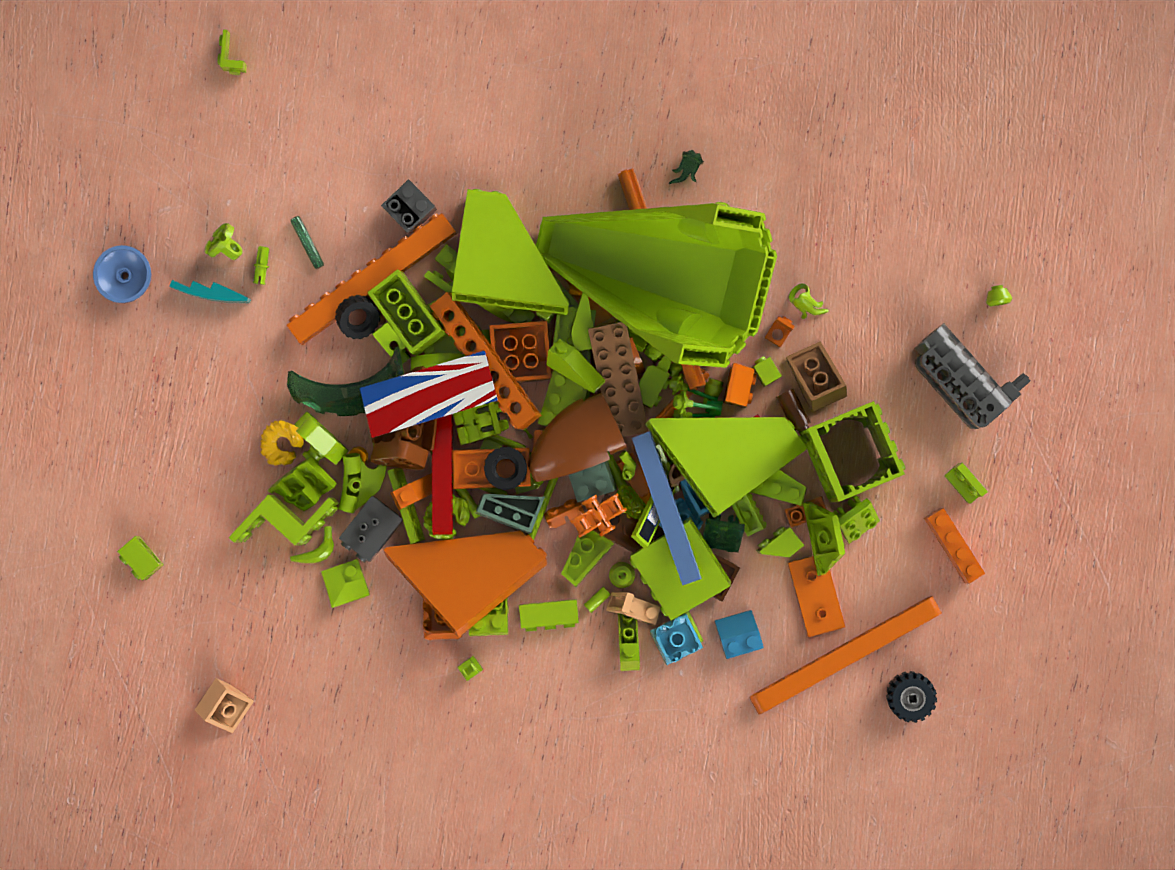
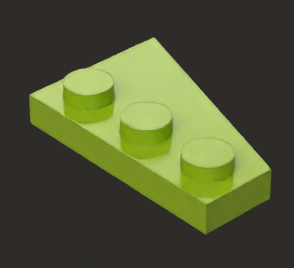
M778 470L750 491V493L802 506L807 487L781 470Z
M594 531L580 538L577 536L574 547L561 573L575 587L580 584L614 545L612 541Z

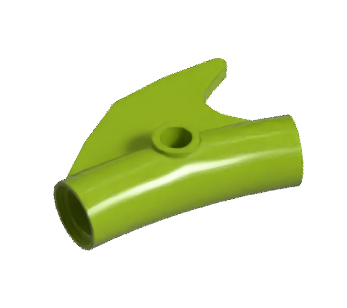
M351 453L343 456V488L338 509L348 513H355L371 496H374L380 490L387 466L378 465L374 469L368 468L362 461L360 454Z

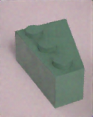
M483 494L475 514L530 534L545 497Z

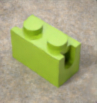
M140 536L133 537L117 551L120 554L119 559L133 569L131 572L138 580H147L164 565Z

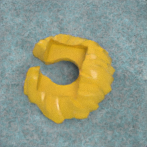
M283 420L271 422L270 425L266 426L263 434H261L260 453L265 456L268 464L275 466L283 464L285 466L293 463L296 458L295 451L280 450L277 446V440L279 437H286L293 447L302 448L304 440L296 432L298 427Z

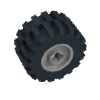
M910 671V673L902 672L900 676L896 675V679L894 681L891 680L889 683L890 687H887L888 694L886 699L890 709L899 719H904L905 722L912 721L917 723V720H925L924 717L930 716L932 714L931 711L936 708L937 693L933 684L927 677L914 671Z

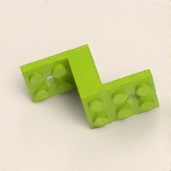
M268 494L230 535L229 539L234 543L246 542L253 535L251 531L256 527L259 528L267 519L295 546L306 545L312 539V532L319 531L326 523L324 519L336 513L339 502L335 498L329 497L309 520L304 523L275 495Z

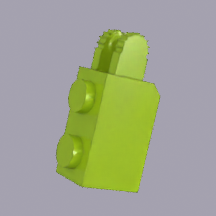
M666 356L661 358L657 367L654 365L648 366L639 382L643 405L650 409L653 405L657 407L662 398L659 395L662 388L666 390L670 383V379H668L670 374L667 371L671 365V360Z

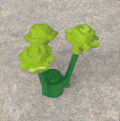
M682 373L679 376H673L669 383V388L673 390L672 395L683 390L673 398V406L677 409L674 410V418H715V416H721L723 401H718V397L707 395L696 389L689 390L688 384L684 383ZM686 392H692L710 401H707L706 404L693 402V400L688 399ZM693 406L705 408V412L708 413L692 414V412H686L685 409L687 407L692 408Z

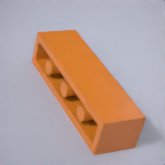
M939 508L924 518L964 583L970 584L985 574L944 508Z

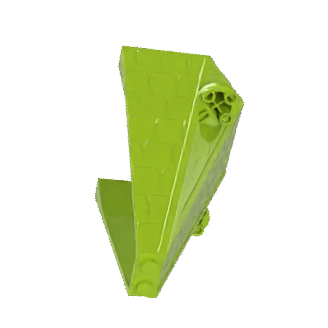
M724 202L542 217L536 247L546 265L550 266L672 362L726 368L730 364L728 359L733 354L738 355L746 346L744 341L749 336L754 337L757 334L777 259L776 250L771 249L770 245L773 241L770 230L765 228L763 222L766 220L765 213L731 207Z

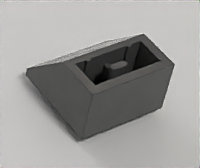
M409 179L381 205L407 233L423 224L437 210L435 205Z

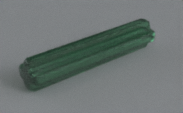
M299 216L292 218L291 223L314 268H321L324 266V263Z

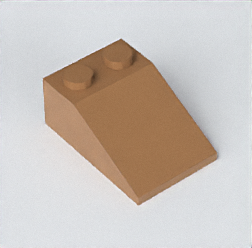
M821 341L786 357L812 412L847 397V386Z

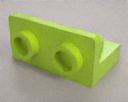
M963 462L958 463L945 474V478L968 504H971L978 497H983L988 492Z

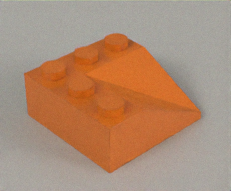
M547 321L489 325L491 346L518 383L551 380V368L546 365L548 350L550 349ZM497 372L493 374L494 382L498 380Z

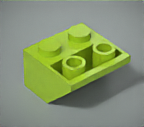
M781 526L773 532V538L770 540L766 538L759 543V549L756 551L758 554L791 557L804 544L790 527L784 528V526Z

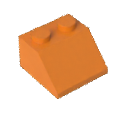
M733 363L730 366L723 403L744 408L747 407V404H751L753 393H750L751 385L755 386L757 374H754L755 369Z

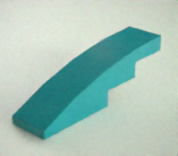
M174 280L169 285V287L190 296L224 303L251 302L250 298L213 282L211 288L192 281L190 287Z

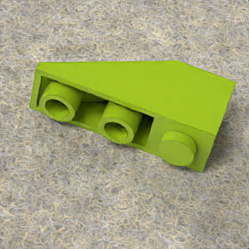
M618 613L620 671L640 670L637 619Z

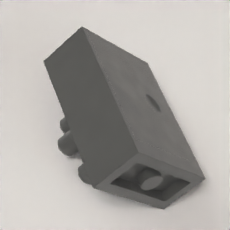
M371 496L339 537L342 541L341 545L349 551L352 548L357 552L356 557L364 563L366 560L371 562L403 522V519L378 498Z

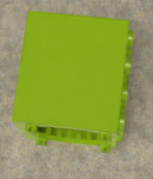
M874 401L800 432V435L806 441L808 454L829 503L840 502L905 475L903 471L906 469L904 462L897 457V446L894 440H890L888 436L890 433L889 427L886 422L883 423L880 417L882 415L879 404L875 405ZM842 420H856L863 424L864 429L868 428L880 455V458L877 459L880 465L877 472L868 481L858 486L840 485L820 438L821 435L828 433L829 427Z

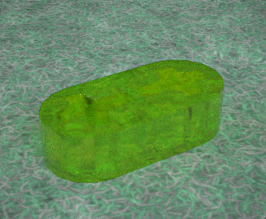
M628 485L620 486L616 494H619L618 498L623 507L627 508L626 512L632 518L640 519L646 504L632 487Z

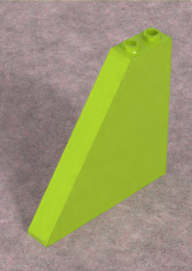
M467 189L452 287V301L568 315L569 303L507 195L498 191L487 192L480 189Z
M785 417L651 418L645 423L646 427L714 518L808 449L804 438L796 433L793 423Z

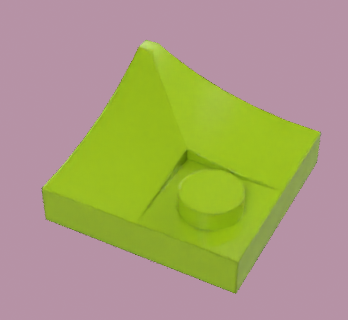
M359 559L321 571L332 608L370 595Z

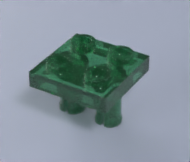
M710 513L709 519L706 518L702 535L710 549L739 552L745 524H739L740 521L737 516L735 521H733L734 515H730L728 522L720 521L721 514L714 518Z

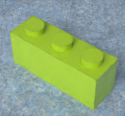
M577 599L519 605L521 629L525 628L526 632L537 631V627L543 626L545 630L556 629V625H564V628L575 627V623H579Z

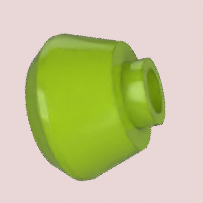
M1003 285L992 286L991 291H988L986 304L988 306L1005 305L1011 303L1012 296L1007 288H1003Z
M618 562L611 567L609 579L614 586L626 588L634 582L635 571L630 564Z

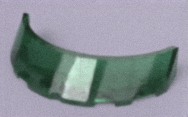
M395 347L390 361L381 371L365 380L340 385L324 384L306 379L294 371H288L287 388L294 401L298 404L303 403L314 408L315 412L325 414V412L336 413L337 416L365 414L360 388L404 375L399 347Z

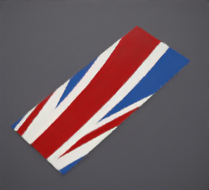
M485 351L360 388L372 438L498 400Z

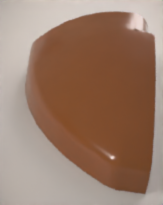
M415 367L410 373L425 369L426 367ZM437 419L373 437L372 443H374L370 462L400 469H425L428 453L434 449Z
M598 393L585 399V401L579 399L573 402L553 418L544 429L528 461V468L534 481L540 482L582 471L610 459L609 454L612 455L627 448L603 394Z

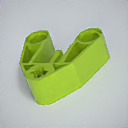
M306 411L294 424L298 427L296 432L335 465L349 452L309 412Z

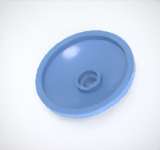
M123 245L114 246L104 251L94 265L93 279L97 290L102 296L116 303H128L140 298L148 289L151 281V267L147 258L137 249ZM124 273H128L127 279H123Z

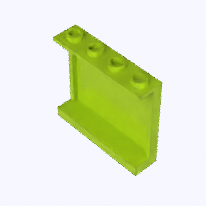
M691 517L684 520L683 525L702 579L682 585L665 535L651 542L647 548H641L634 553L631 552V559H629L633 568H637L641 573L640 578L642 582L650 587L653 599L655 601L658 600L661 604L660 609L664 616H668L671 621L731 586V580Z

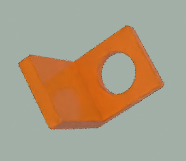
M778 316L766 334L765 339L781 347L795 326L790 319ZM775 329L781 330L783 333L782 339H773L772 332Z

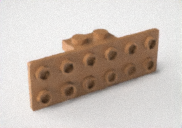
M616 322L589 328L588 332L596 366L594 368L605 379V383L597 390V394H603L622 437L648 432V428L645 425L647 421L627 326L622 322Z

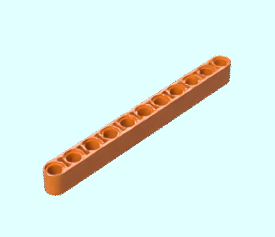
M933 596L927 597L761 689L749 698L757 713L762 714L932 620L942 612Z

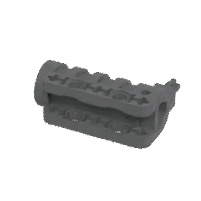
M945 323L941 324L915 347L916 351L920 354L915 361L917 370L967 427L973 430L989 425L1021 395L1019 391L1030 382L1029 377L1022 373L1012 383L1009 381L1000 387ZM937 373L942 375V380L938 379ZM963 401L966 402L967 409L963 407Z

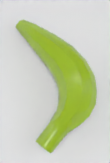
M324 527V539L317 549L291 556L290 560L299 563H317L327 559L334 548L332 527Z

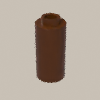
M794 389L776 397L787 419L793 423L794 430H798L800 433L809 428L808 424L811 422Z

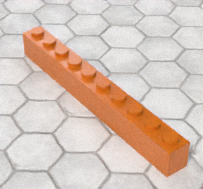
M443 213L433 215L429 218V223L413 230L414 234L401 238L397 242L398 245L393 249L392 247L387 248L382 252V257L369 261L366 264L368 267L362 271L360 269L355 271L351 275L352 278L347 282L344 280L335 286L336 290L323 294L318 303L309 304L304 309L305 312L300 316L296 314L291 317L287 327L297 341L304 345L336 322V309H338V305L344 299L352 295H364L369 298L368 292L397 269L404 273L457 235Z

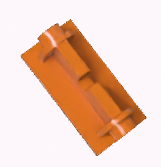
M569 499L563 505L547 510L544 513V517L549 528L554 527L555 529L566 524L565 516H568L571 521L583 514L584 510L581 503H577L576 499Z

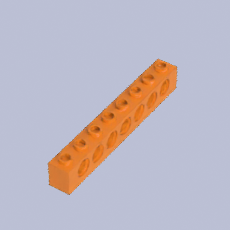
M446 292L430 305L433 310L432 315L437 321H441L444 325V332L448 336H452L455 341L454 345L460 352L462 351L465 356L485 351L491 376L495 372L498 374V380L496 382L493 381L499 402L498 407L502 412L508 414L511 425L514 428L524 430L542 415L460 301H452V293ZM453 311L454 318L450 321L448 316ZM461 327L465 328V333L463 336H460L459 330ZM472 342L476 343V348L474 351H471L470 345ZM507 387L509 395L505 398L503 391ZM517 403H519L521 407L518 413H516L514 410V406Z

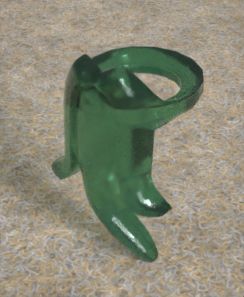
M693 150L683 151V159L679 168L672 170L674 173H679L681 170L683 172L679 178L671 180L669 184L683 182L689 174H691V180L697 182L695 174L699 166L704 163L701 154L695 153Z

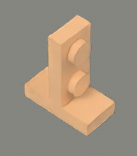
M611 592L606 611L620 613L642 622L656 625L660 606L635 598L633 594L628 592Z

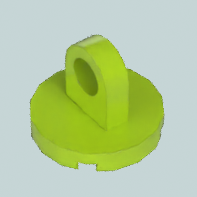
M229 223L222 224L213 233L212 242L210 240L207 242L205 253L212 258L222 252L232 260L238 259L242 255V248L231 239L234 227Z

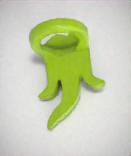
M798 284L791 290L789 300L802 312V319L807 318V312L812 315H821L829 312L828 309H816L822 307L823 301L816 302L811 297L810 289L806 284ZM801 289H805V290H806V292H805V293H801L798 298H794V297H795V294H796L799 290H801Z

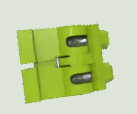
M498 401L453 414L456 426L464 425V427L457 428L461 445L475 443L499 435L502 431L509 429L507 419L498 421L497 413L502 412L498 407Z

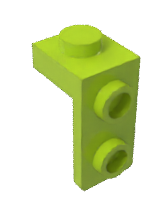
M223 29V35L219 37V46L222 47L221 54H218V65H220L223 71H229V74L240 75L241 72L246 73L247 65L244 61L228 60L230 33L228 30Z

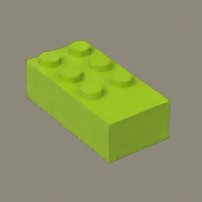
M397 269L368 292L371 299L411 354L418 356L446 334L443 326L434 318L430 308L402 271Z

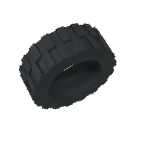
M364 295L349 296V298L344 299L338 305V309L335 312L336 323L342 333L348 338L363 339L374 333L375 329L379 326L380 313L372 300ZM356 309H362L367 314L366 320L360 325H352L349 322L350 313Z
M500 447L490 453L485 460V476L498 489H514L524 481L527 474V464L523 455L518 450L511 447ZM502 459H509L515 464V472L509 478H502L497 474L496 466Z

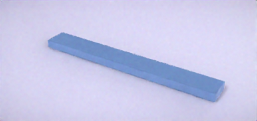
M649 431L633 437L632 441L681 583L686 585L700 580L702 577L652 433Z

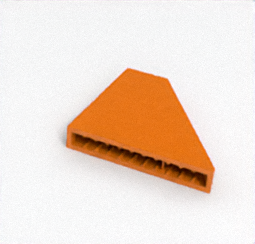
M522 531L393 546L383 549L386 558L458 638L547 565V554L541 547L537 548L532 537L529 534L525 535Z

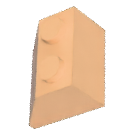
M215 678L195 708V711L204 721L233 733L254 701L232 685Z

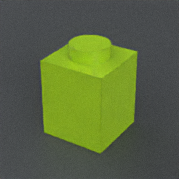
M763 356L754 361L756 365L752 368L755 369L754 372L757 374L763 387L782 377L771 357L766 359Z

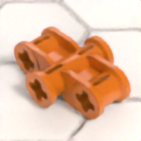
M618 493L601 504L597 500V495L581 503L583 506L585 505L588 511L570 521L577 529L579 538L597 527L601 532L600 536L616 528L614 525L612 526L609 520L627 510L620 502Z

